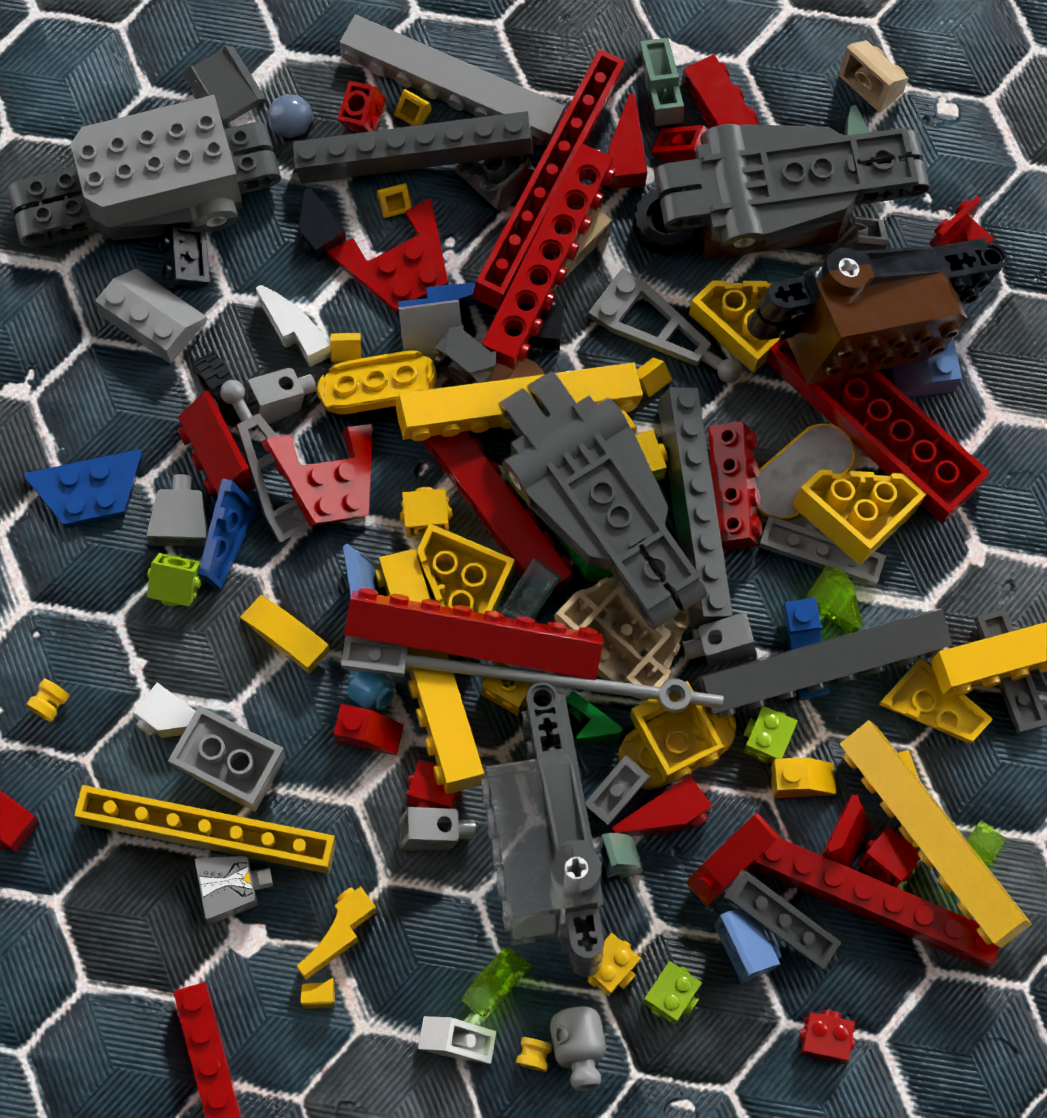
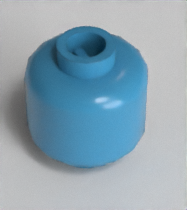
M354 670L348 678V697L363 709L372 711L383 710L391 703L394 697L393 680L385 674Z

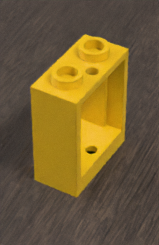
M686 681V683L689 685V687H690V689H691V692H694V691L692 690V688H691L689 682ZM677 693L669 695V699L673 702H678L681 699ZM650 699L631 709L630 718L665 782L672 778L675 782L680 781L692 773L690 769L700 764L705 768L720 759L718 755L721 754L724 746L700 705L689 704L687 709L708 748L672 767L667 763L646 724L647 721L667 712V710L661 706L659 700Z

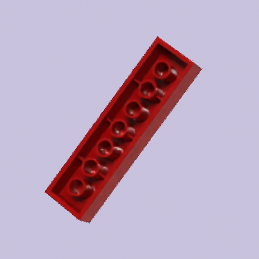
M779 339L770 348L766 363L834 426L842 429L852 442L889 476L892 473L905 474L925 491L927 495L920 505L942 525L986 481L990 471L878 370L807 385L787 340Z

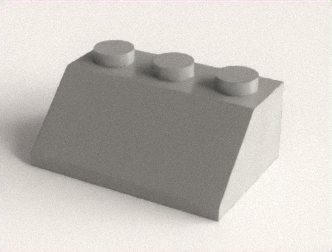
M137 268L113 278L95 300L99 314L170 364L208 320L201 312Z

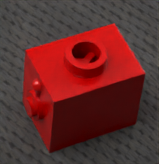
M349 81L337 120L348 131L353 133L376 131L386 98L375 86L368 83L362 84Z
M419 760L415 773L410 775L408 779L407 805L421 808L454 809V803L457 799H460L462 791L446 794L444 785H438L434 775L433 767L438 765Z
M888 826L882 834H877L876 839H871L865 846L867 852L857 864L875 879L897 888L902 881L908 882L913 876L912 872L918 867L917 862L921 858L917 854L919 851L912 846V843L910 844L904 836L898 835Z
M822 1010L821 1014L809 1012L804 1018V1027L799 1032V1039L801 1041L799 1054L841 1064L849 1061L850 1052L855 1047V1040H853L855 1021L842 1019L841 1013L830 1010Z

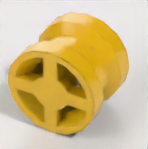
M522 1037L520 1042L522 1052L517 1056L515 1064L532 1070L546 1072L548 1067L546 1058L551 1053L553 1045L538 1039Z

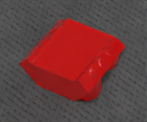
M852 795L848 803L845 804L821 855L851 869H854L852 864L867 832L873 831L858 795Z

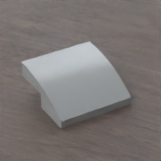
M458 300L398 308L403 351L414 350L421 352L423 356L429 357L433 362L437 357L434 348L446 336L448 328L462 325Z

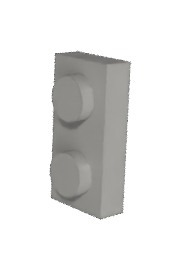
M624 756L585 802V805L607 825H610L651 776L628 756Z

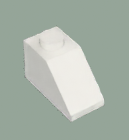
M159 683L155 684L133 711L138 720L136 725L150 736L154 732L161 738L183 735L196 712Z
M424 1016L418 1049L440 1056L491 1064L497 1031L451 1017Z

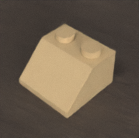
M867 40L852 43L846 48L838 75L879 113L904 92L908 81L904 70L898 65L892 64L880 48L872 46Z

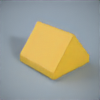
M404 89L394 116L412 126H417L424 123L432 109L429 102Z
M406 183L377 190V199L383 218L403 214L411 208Z
M361 333L331 334V363L361 359Z
M654 357L637 369L642 391L649 398L672 381L665 362Z

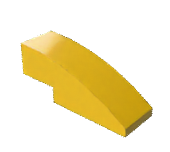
M262 595L240 616L244 623L282 655L293 660L308 674L330 652L329 645Z

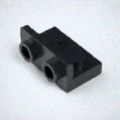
M171 224L159 239V250L163 252L161 277L165 279V288L173 290L177 284L206 287L210 283L206 228L191 229L188 225Z

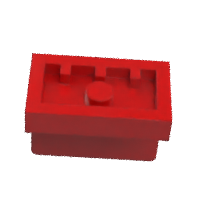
M976 196L970 202L967 200L963 201L954 213L956 215L950 221L944 219L934 230L936 235L929 242V245L936 247L980 238H986L987 243H993L994 238L973 220L982 199Z

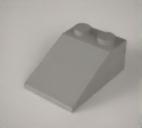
M199 705L168 762L227 798L256 812L286 755L283 747Z

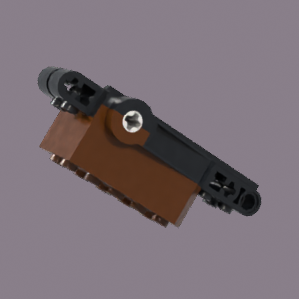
M986 238L936 247L923 246L859 252L850 248H838L832 251L822 266L805 270L802 277L772 283L749 317L747 328L751 335L760 340L786 339L807 385L922 362L944 352L950 341L960 333V329L968 320L961 303L963 305L970 304L982 295L1006 265L1007 254L998 244L987 243Z

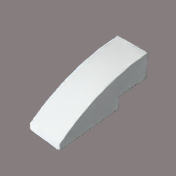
M262 285L256 287L258 301L285 348L296 343L309 367L331 357L330 345L306 314L278 293Z

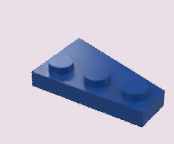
M223 478L198 575L211 587L222 589L258 510V507L233 481Z

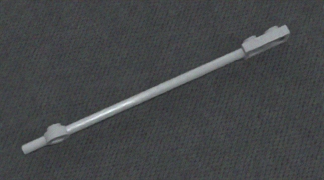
M347 635L345 636L341 660V669L400 677L405 676L406 667L534 684L546 682L556 687L659 700L661 706L672 713L682 712L689 704L722 708L724 698L722 695L691 692L689 685L680 679H670L662 687L601 679L594 680L571 675L408 654L409 646ZM677 693L681 699L678 702H673L669 699V695Z

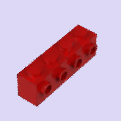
M744 421L708 427L710 471L723 551L759 546V536L762 535L763 529L761 520L757 517V506H760L761 498L759 490L755 485V477L759 476L758 463L754 459L753 449L757 447L756 434Z

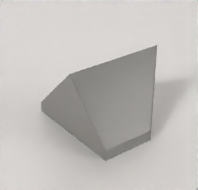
M854 217L852 225L825 253L823 258H827L833 250L838 248H850L858 252L886 249L888 237L884 220Z

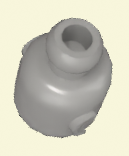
M586 1006L572 1007L559 1011L552 1017L550 1022L555 1059L559 1066L572 1068L570 1083L576 1091L595 1089L601 1083V1074L596 1069L595 1063L601 1061L606 1053L605 1035L600 1015L595 1009Z

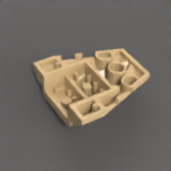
M614 576L606 577L596 585L576 592L554 615L556 622L565 624L567 629L579 630L581 627L595 629L598 631V634L603 635V647L597 673L600 678L608 681L661 687L668 679L671 672L670 666L681 646L679 644L690 623L688 609L681 611L677 607L678 615L653 630L643 619ZM635 697V698H638V699L643 700V701H648V700H649V699H647V698Z

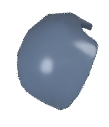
M285 94L276 98L269 107L267 114L270 128L278 136L289 139L304 135L311 122H314V116L309 103L299 95Z

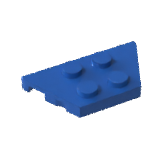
M141 449L27 472L24 475L29 485L38 493L42 501L51 509L64 528L126 515L130 502L129 496L134 489L139 463L142 462L143 454Z

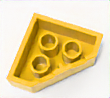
M711 281L692 299L689 315L751 372L755 373L766 362L770 348L780 339L760 340L751 335L747 328L749 317L772 283H767V281H743L742 283Z
M820 469L799 489L791 505L860 566L917 511L927 493L905 474L901 473L881 476L874 475V472L850 471L849 474L833 473L832 470Z
M430 523L417 549V557L432 600L440 602L441 606L453 608L454 605L468 606L472 608V612L485 614V611H496L513 575L515 559Z

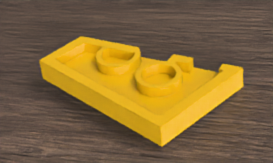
M921 657L879 703V705L969 744L992 721V718L967 696H954V693L942 695L932 666Z

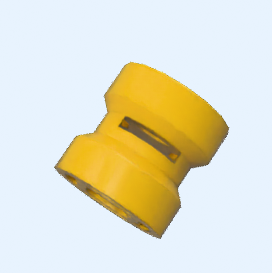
M44 678L38 686V693L36 696L30 697L26 706L38 716L52 722L57 716V708L61 704H65L70 695L55 683Z

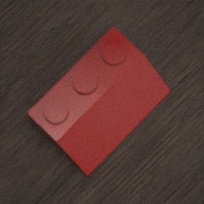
M209 390L203 392L178 416L181 427L177 429V432L184 446L190 444L194 453L190 454L191 460L197 471L203 469L207 479L203 480V483L210 497L214 495L218 497L222 478L233 481L245 493L253 489L249 468Z

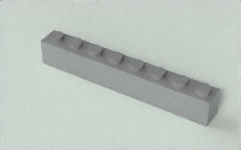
M356 14L340 40L341 57L350 64H360L369 68L372 73L378 76L385 75L394 79L403 87L417 89L430 99L437 98L442 100L453 109L467 111L474 114L476 118L528 111L532 140L535 145L548 146L565 114V105Z

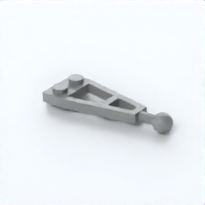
M623 268L588 312V318L616 335L695 366H698L701 361L716 369L719 378L726 383L735 382L741 375V367L737 361L733 359L723 360L709 351L711 343L647 283ZM641 295L669 320L658 337L621 323ZM677 329L697 346L694 352L668 342Z
M237 380L226 381L221 386L220 395L224 402L233 405L241 420V423L236 425L263 515L278 543L310 527L295 500L273 511L260 469L275 460L271 453L257 460L248 429L257 426L266 438L278 436L259 413L252 416L243 399L245 395L244 386Z

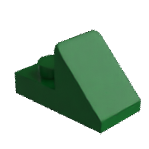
M572 691L566 699L569 718L578 724L582 722L586 724L576 737L575 746L616 741L622 736L623 727L576 692Z

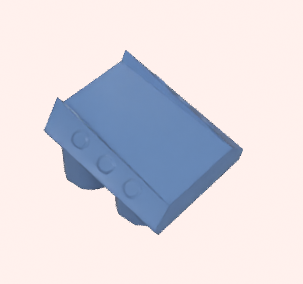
M345 544L343 551L350 596L353 590L359 591L360 588L373 589L378 592V595H382L381 588L378 587L375 577V570L379 569V564L350 545Z

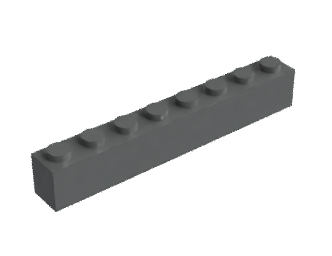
M528 111L293 142L295 170L301 184L534 154Z
M669 387L657 404L663 445L668 457L666 465L678 546L700 575V580L707 591V597L688 608L691 630H697L701 625L731 617L733 614L698 388Z
M934 609L698 677L702 693L724 696L722 708L706 706L708 713H717L718 718L735 714V708L747 704L748 709H753L766 705L765 699L777 696L778 701L795 697V690L807 688L808 692L825 688V682L836 679L837 684L856 679L854 673L865 670L867 675L885 671L884 665L896 662L897 667L915 662L914 656L924 653L926 658L934 657L939 651L944 650L943 648L952 646V641L943 609Z

